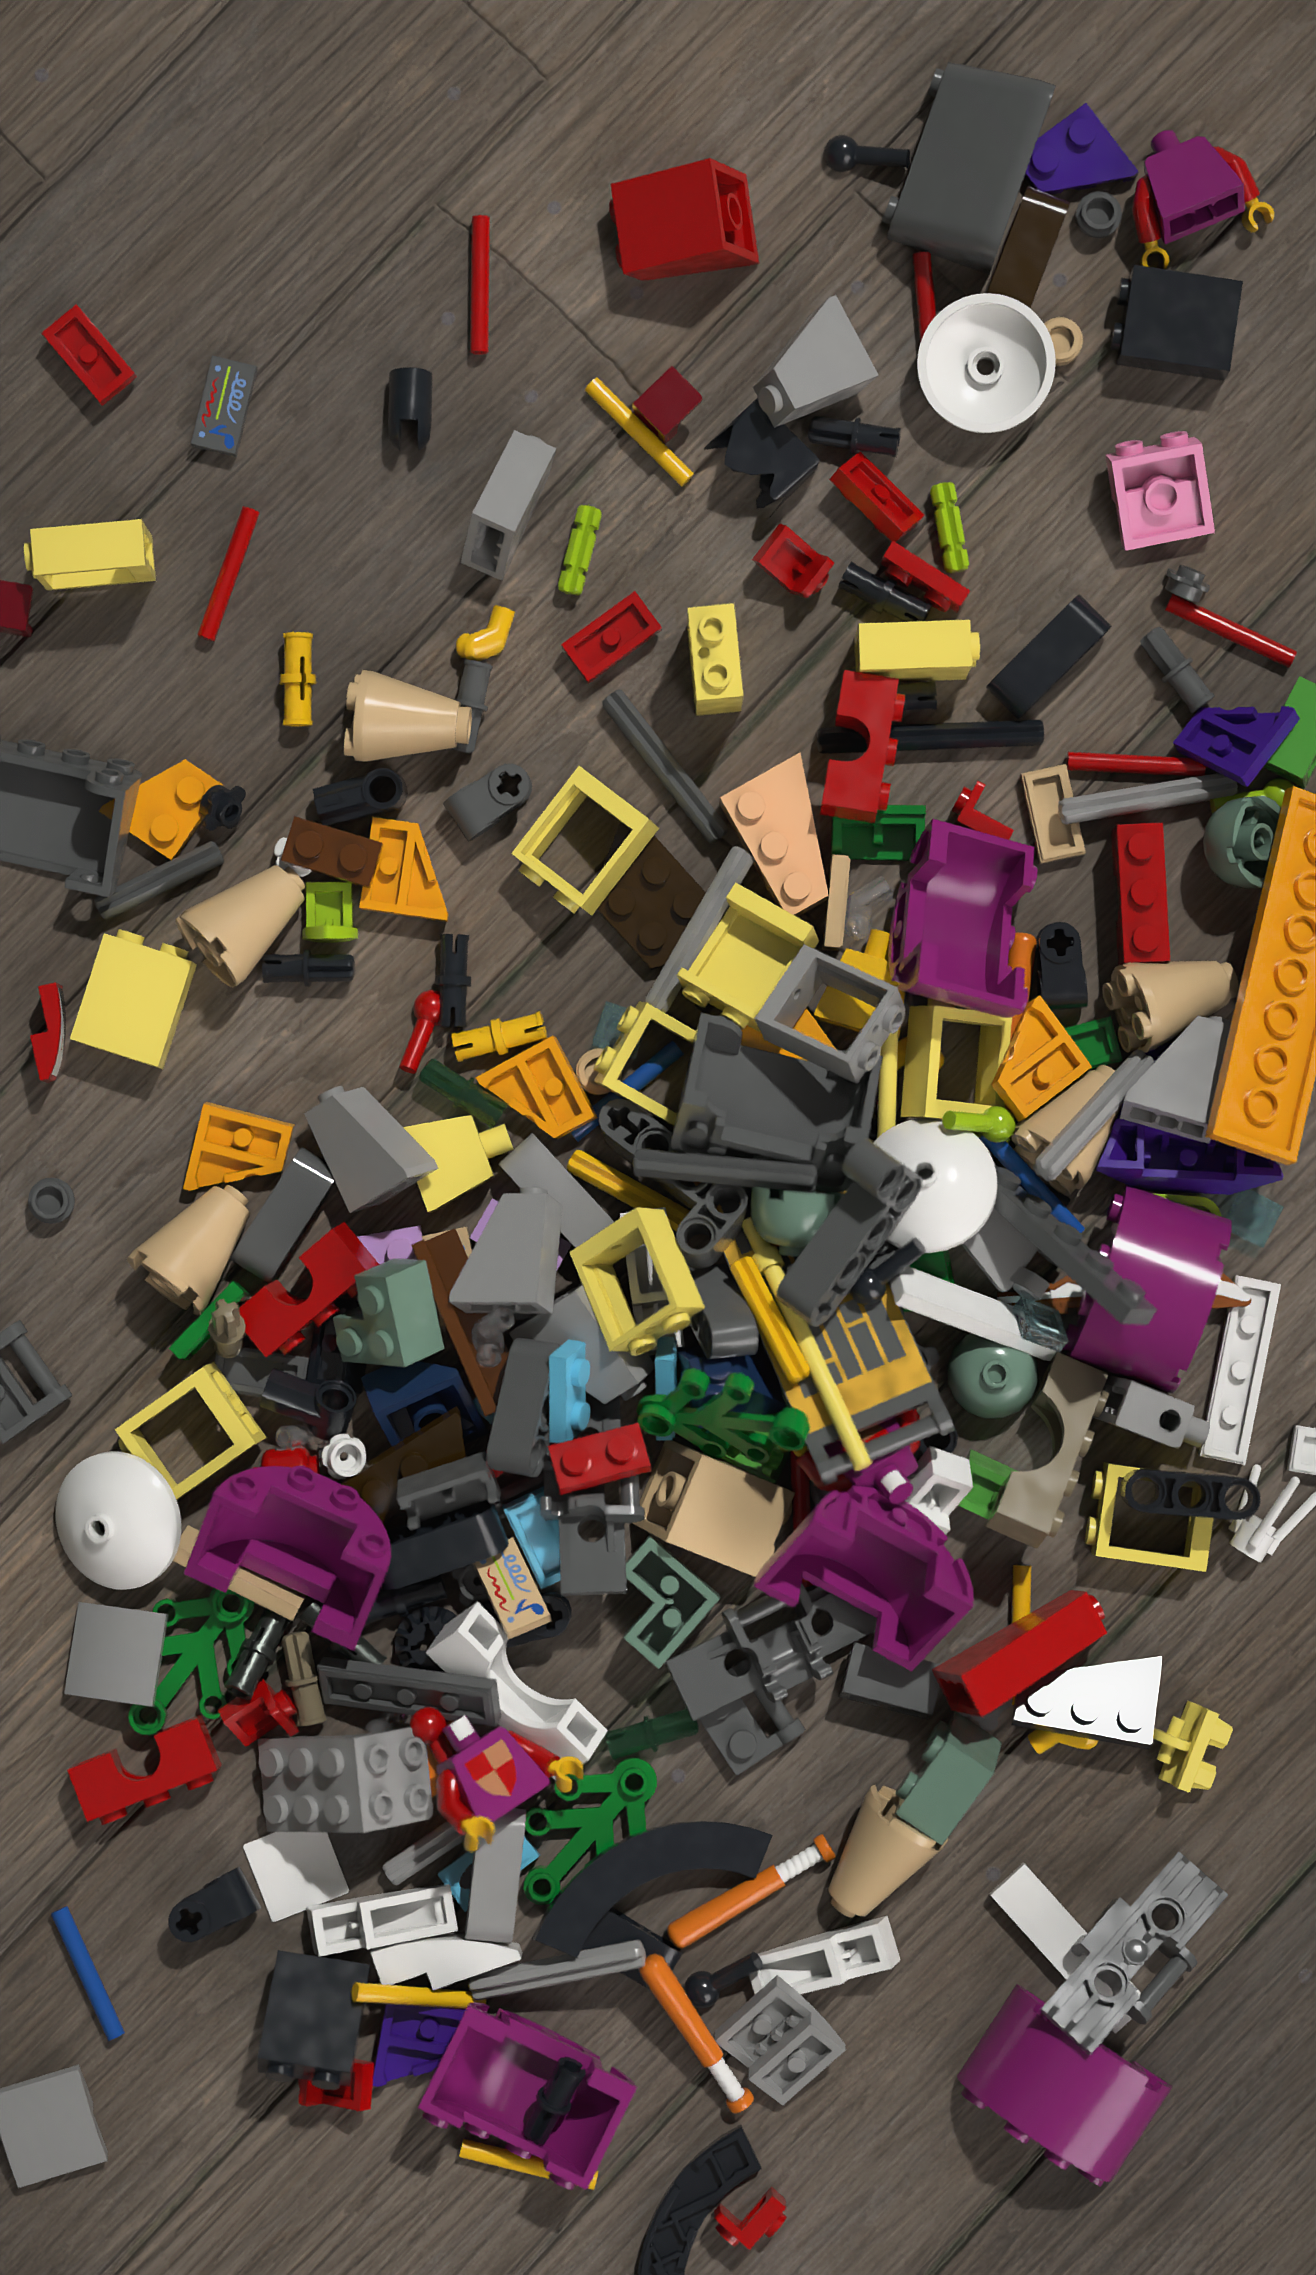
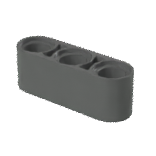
M303 1147L298 1151L236 1247L231 1261L267 1284L276 1278L336 1184L324 1160Z
M718 1264L706 1268L688 1267L705 1306V1309L690 1318V1326L707 1359L756 1354L758 1348L756 1321L727 1265Z
M517 1338L513 1342L507 1360L487 1448V1463L490 1469L530 1477H537L541 1473L550 1443L549 1356L561 1346L560 1344L527 1338Z

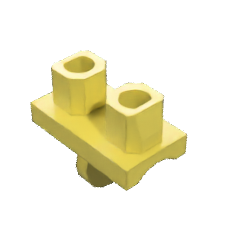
M1187 1700L1181 1719L1172 1716L1167 1732L1154 1728L1153 1739L1163 1742L1157 1756V1760L1164 1762L1158 1778L1189 1793L1191 1788L1211 1789L1216 1776V1766L1202 1761L1208 1744L1223 1749L1229 1742L1233 1728L1219 1719L1218 1713Z

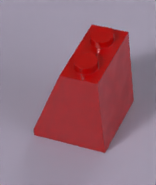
M712 158L610 184L612 199L609 202V212L612 221L617 226L619 244L616 245L615 252L617 262L623 270V274L641 281L759 264L747 175Z

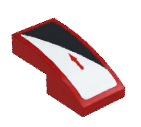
M57 982L38 986L48 1031L30 1035L39 1079L45 1083L56 1080L62 1062L66 1039L65 999L62 985Z

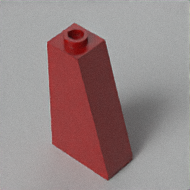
M1070 1590L931 1670L952 1711L983 1717L1107 1634L1101 1621L1105 1618L1103 1609L1093 1595H1088L1084 1591Z

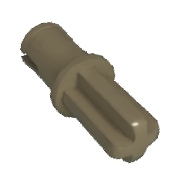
M220 1299L215 1302L216 1310L212 1312L208 1331L210 1337L214 1340V1349L217 1348L216 1353L223 1358H233L240 1354L243 1349L242 1338L245 1334L246 1326L244 1319L240 1315L238 1304L236 1302L227 1304L224 1299Z
M307 1632L287 1634L282 1638L289 1679L285 1680V1685L291 1687L294 1705L297 1709V1726H309L324 1722L327 1718L322 1704L318 1683L319 1675L315 1670L309 1635Z

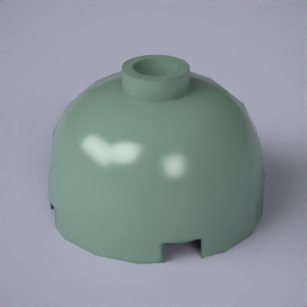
M1266 796L1238 798L1227 801L1211 815L1205 827L1203 846L1208 865L1217 878L1237 888H1263L1281 810L1274 800Z
M752 1187L750 1203L751 1220L756 1232L765 1241L779 1245L780 1255L800 1256L844 1194L838 1192L820 1194L817 1191L803 1192Z
M973 1333L965 1335L952 1349L946 1365L947 1383L954 1400L968 1413L984 1419H1002L1019 1412L1032 1399L1038 1384V1362L1035 1356Z

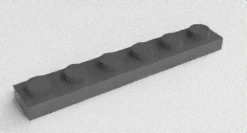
M994 1163L998 1186L993 1208L1121 1324L1148 1325L1157 1309L1144 1298L1146 1295L1145 1291L1133 1281L1123 1279L1112 1269L1114 1264L1108 1257L1088 1248L1081 1241L1083 1236L1077 1229L1058 1221L1050 1213L1052 1208L1047 1202L1037 1196L1029 1195L1019 1186L1021 1180L1018 1176L1005 1168L998 1167Z

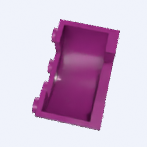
M932 819L910 856V863L917 865L908 874L907 883L901 882L891 921L888 949L889 970L892 981L899 982V990L1002 1018H1011L1017 1014H1022L1028 1000V989L1024 987L1025 969L1016 966L1012 970V967L1008 965V955L1015 939V927L1011 925L1012 907L1026 892L1032 891L1037 879L1038 870L1033 865V846Z
M1125 1185L1122 1196L1118 1194L1113 1195L1107 1212L1106 1220L1113 1222L1111 1225L1113 1235L1109 1246L1101 1244L1098 1252L1113 1262L1114 1267L1112 1269L1123 1279H1128L1138 1284L1146 1293L1144 1298L1157 1311L1148 1325L1121 1324L1084 1291L1077 1313L1080 1315L1077 1325L1069 1323L1062 1340L1061 1350L1067 1352L1066 1356L1096 1369L1173 1394L1181 1382V1378L1177 1377L1179 1369L1188 1370L1209 1317L1224 1268L1220 1253L1222 1249L1227 1251L1229 1247L1232 1222L1227 1218Z
M283 1466L257 1467L231 1476L216 1489L183 1574L226 1593L240 1567L243 1566L323 1602L324 1605L316 1618L311 1632L354 1651L389 1567L391 1546L388 1534L381 1520L371 1507L360 1498L354 1488L341 1485L315 1473L305 1466H295L293 1468Z
M852 1486L848 1492L838 1493L835 1490L824 1497L762 1566L754 1582L755 1588L765 1592L770 1597L794 1607L798 1603L802 1578H804L811 1584L845 1600L850 1605L877 1618L873 1651L910 1671L915 1669L974 1606L973 1588L967 1568L962 1558L954 1560L944 1546L948 1537L925 1514L906 1501L893 1504L881 1490L863 1486Z
M1016 1984L957 2075V2079L965 2087L961 2095L977 2107L984 2110L988 2106L1007 2121L1003 2127L1004 2130L1019 2141L1027 2144L1030 2138L1044 2146L1046 2149L1043 2155L1060 2168L1067 2170L1069 2165L1072 2164L1079 2168L1078 2172L1082 2176L1101 2187L1104 2181L1112 2182L1173 2087L1134 2060L1132 2063L1128 2062L1101 2043L1089 2056L1040 2011L1046 2002L1019 1984Z
M479 2002L469 2003L420 2101L418 2109L424 2111L422 2117L428 2122L447 2129L449 2124L461 2128L465 2121L463 2127L476 2136L488 2139L490 2134L506 2141L505 2148L522 2158L530 2159L533 2154L543 2159L545 2170L550 2172L548 2178L554 2183L569 2190H573L575 2185L587 2190L633 2098L637 2086L616 2067L612 2066L610 2072L603 2070L601 2060H599L600 2056L545 2026L499 2008L496 2016L487 2013L488 2005ZM561 2057L573 2058L583 2065L581 2069L586 2070V2075L572 2096L569 2113L559 2117L545 2144L536 2145L533 2141L527 2140L523 2134V2130L538 2104L536 2094L540 2088L546 2086Z

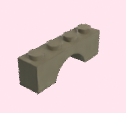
M1060 1352L1055 1354L1045 1368L1031 1408L1043 1419L1052 1439L1050 1462L1032 1471H1012L999 1489L985 1527L1036 1549L1047 1536L1052 1538L1056 1536L1065 1512L1058 1510L1062 1497H1070L1080 1472L1073 1469L1078 1456L1084 1458L1094 1437V1432L1088 1430L1093 1416L1099 1418L1109 1396V1392L1103 1390L1108 1373Z

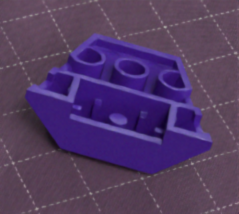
M1165 1043L1156 1050L1145 1052V1054L1150 1055L1155 1062L1172 1043ZM1122 1107L1114 1122L1110 1137L1097 1167V1171L1128 1186L1146 1191L1231 1195L1283 1180L1284 1177L1281 1167L1276 1161L1213 1139L1210 1140V1144L1121 1119Z

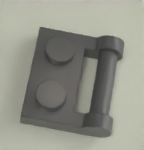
M20 1320L0 1332V1351L10 1345L46 1397L34 1404L0 1356V1440L3 1444L73 1396L65 1384L60 1386L25 1336L28 1331Z
M744 1657L726 1669V1671L735 1677L743 1675L748 1669V1657ZM763 1687L753 1692L778 1729L768 1737L742 1698L698 1718L736 1776L806 1730L799 1718H792L781 1700L775 1703L770 1701Z

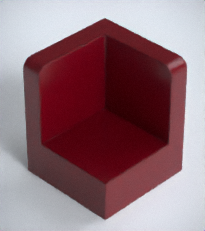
M671 366L633 403V413L666 444L678 433V425L702 402V395Z
M0 580V633L31 637L33 628L28 623L34 592L31 585Z

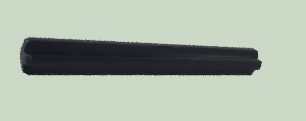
M1041 720L891 725L889 738L898 739L897 751L1039 746L1044 742V725ZM828 727L820 728L817 732V749L819 753L866 752L868 749L864 737L853 729Z

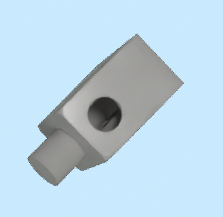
M1108 1374L1103 1387L1104 1391L1109 1392L1107 1402L1099 1418L1094 1416L1092 1418L1175 1449H1179L1182 1442L1198 1448L1203 1446L1210 1430V1423L1192 1416L1194 1405L1136 1382Z

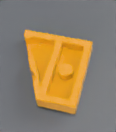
M185 759L140 784L129 832L169 860L177 858L204 818L200 812V802L203 795L215 785H224ZM115 799L102 805L99 810L100 813L111 820Z
M372 817L369 839L382 842L384 846L371 888L362 886L359 908L361 910L448 922L449 914L419 824Z
M1039 995L1027 1004L991 1085L1017 1121L1020 1122L1092 1068V1065Z
M553 1035L476 1077L481 1086L490 1090L510 1107L530 1119L555 1139H559L598 1118L560 1043Z
M205 1102L202 1107L183 1189L191 1191L208 1185L223 1182L229 1183L243 1180L246 1177L281 1172L285 1167L295 1125Z

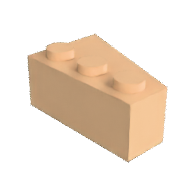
M798 753L723 795L719 801L720 807L744 849L752 854L754 858L753 865L778 907L796 917L825 902L829 896L801 753Z

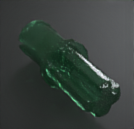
M430 1059L419 1074V1080L454 1103L452 1108L455 1110L457 1107L478 1118L489 1128L495 1126L508 1106L505 1102H502L474 1084V1078L471 1077L468 1081L435 1059Z
M687 1709L654 1719H651L649 1715L644 1716V1721L607 1731L605 1738L609 1740L607 1741V1746L612 1759L617 1760L620 1757L651 1748L654 1752L659 1751V1745L696 1735L699 1731L697 1719L692 1721Z

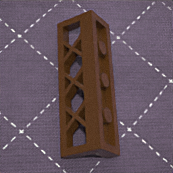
M454 1228L427 1241L423 1239L411 1246L417 1260H426L433 1297L485 1417H488L496 1412L509 1351L492 1313H465L449 1302L450 1292L468 1260L459 1235Z

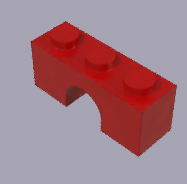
M844 670L835 726L850 728L859 732L864 737L868 749L860 758L853 761L829 759L820 815L875 823L877 810H887L891 784L882 782L885 765L894 767L898 739L889 738L892 721L901 722L906 696L905 694L897 693L898 678Z
M1163 822L1118 824L1111 830L1113 875L1117 877L1119 894V916L1116 921L1118 966L1134 962H1169L1170 943Z
M345 1222L332 1228L298 1257L312 1276L313 1286L308 1298L293 1296L277 1279L264 1286L239 1307L240 1315L244 1319L246 1326L245 1333L266 1358L278 1350L285 1356L306 1339L301 1331L314 1321L318 1327L340 1310L335 1304L337 1300L346 1293L351 1298L358 1295L354 1275L380 1265Z
M202 1714L160 1730L154 1735L160 1751V1763L157 1770L150 1775L139 1776L129 1772L123 1766L116 1748L77 1763L67 1769L86 1821L89 1822L99 1818L101 1824L104 1825L128 1815L125 1807L143 1801L145 1808L171 1798L169 1789L186 1783L188 1791L214 1781L212 1772L217 1771L222 1765Z

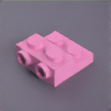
M1186 431L1161 435V444L1143 447L1141 440L1122 442L1115 445L1116 453L1105 455L1112 500L1116 504L1121 543L1125 551L1215 533L1202 443L1196 437L1188 438Z

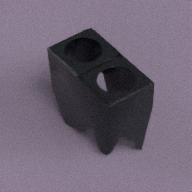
M758 398L704 447V450L727 448L725 465L731 468L733 472L760 475L759 487L761 492L756 500L757 509L764 508L784 497L775 509L776 511L817 470L819 458L785 424L774 428L767 413L762 410Z

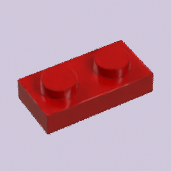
M77 304L41 333L101 406L137 378L134 371Z
M861 451L839 467L829 479L840 490L844 498L852 502L873 523L874 527L891 541L897 542L925 516Z
M892 541L883 555L881 564L887 568L885 574L889 578L894 579L903 587L908 588L911 583L924 591L926 594L923 599L926 602L932 603L934 608L946 613L950 608L958 613L970 593L969 589L895 541Z
M634 591L562 643L561 648L589 684L662 631V627L636 591Z
M639 1423L548 1446L560 1495L651 1471Z

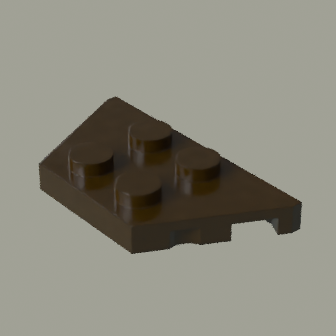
M621 822L603 867L632 831ZM654 835L601 903L597 911L645 964L653 970L665 965L706 892Z
M455 1406L367 1462L358 1474L337 1481V1483L354 1488L360 1498L379 1517L386 1531L407 1524L408 1516L406 1510H401L397 1500L398 1480L466 1458L459 1409Z

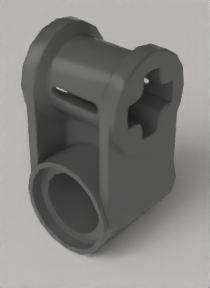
M503 764L478 781H474L454 793L443 802V805L469 842L491 829L503 817L524 804L531 795L532 782L522 767L516 764ZM509 774L513 779L519 776L522 778L523 781L517 785L520 791L517 796L513 797L508 792L502 795L499 793V790L504 786L501 780L503 776Z

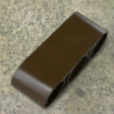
M1029 186L1027 187L987 293L1008 296L1031 308L1069 208V201Z

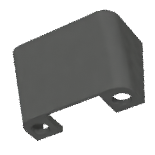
M0 734V860L69 875L65 880L64 888L110 897L117 888L142 773L135 770V764L128 760L112 758L108 759L107 762L90 759V754L82 750L64 749L61 753L45 749L46 745L36 740L22 739L18 743L1 740ZM115 799L111 820L100 813L99 810L102 805Z

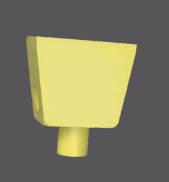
M472 1115L403 1127L435 1160L438 1166L437 1170L417 1181L427 1212L429 1213L439 1210L493 1179L495 1176L489 1159L514 1150L505 1124L479 1133Z

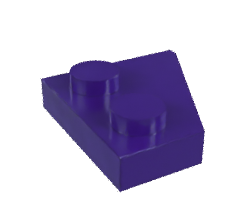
M1085 103L1037 139L1024 178L1032 188L1055 195L1067 189L1083 190L1094 188L1097 184L1118 180H1123V182L1132 181L1138 176L1139 171L1092 109Z
M1281 706L1280 713H1258L1255 707H1237L1232 710H1224L1221 707L1199 708L1173 744L1179 753L1248 787L1300 720V717L1295 709L1290 706Z
M386 2004L373 2075V2086L387 2085L388 2081L412 2074L418 2076L432 2072L434 2068L438 2067L466 2009Z

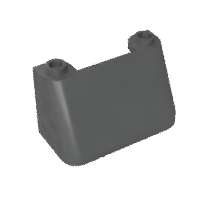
M948 62L945 70L936 68L928 91V95L934 96L935 100L900 198L891 196L882 222L890 225L887 239L923 252H930L934 256L990 275L1056 85L1035 78Z
M701 1013L671 1139V1147L674 1152L811 1164L817 1167L816 1190L836 1193L846 1191L853 1181L843 1174L842 1164L851 1148L859 1141L869 1137L882 1056H879L876 1065L870 1071H865L858 1084L810 1061L741 1045L742 1030L731 1019L725 1016H712ZM849 1049L843 1050L841 1052L846 1054Z

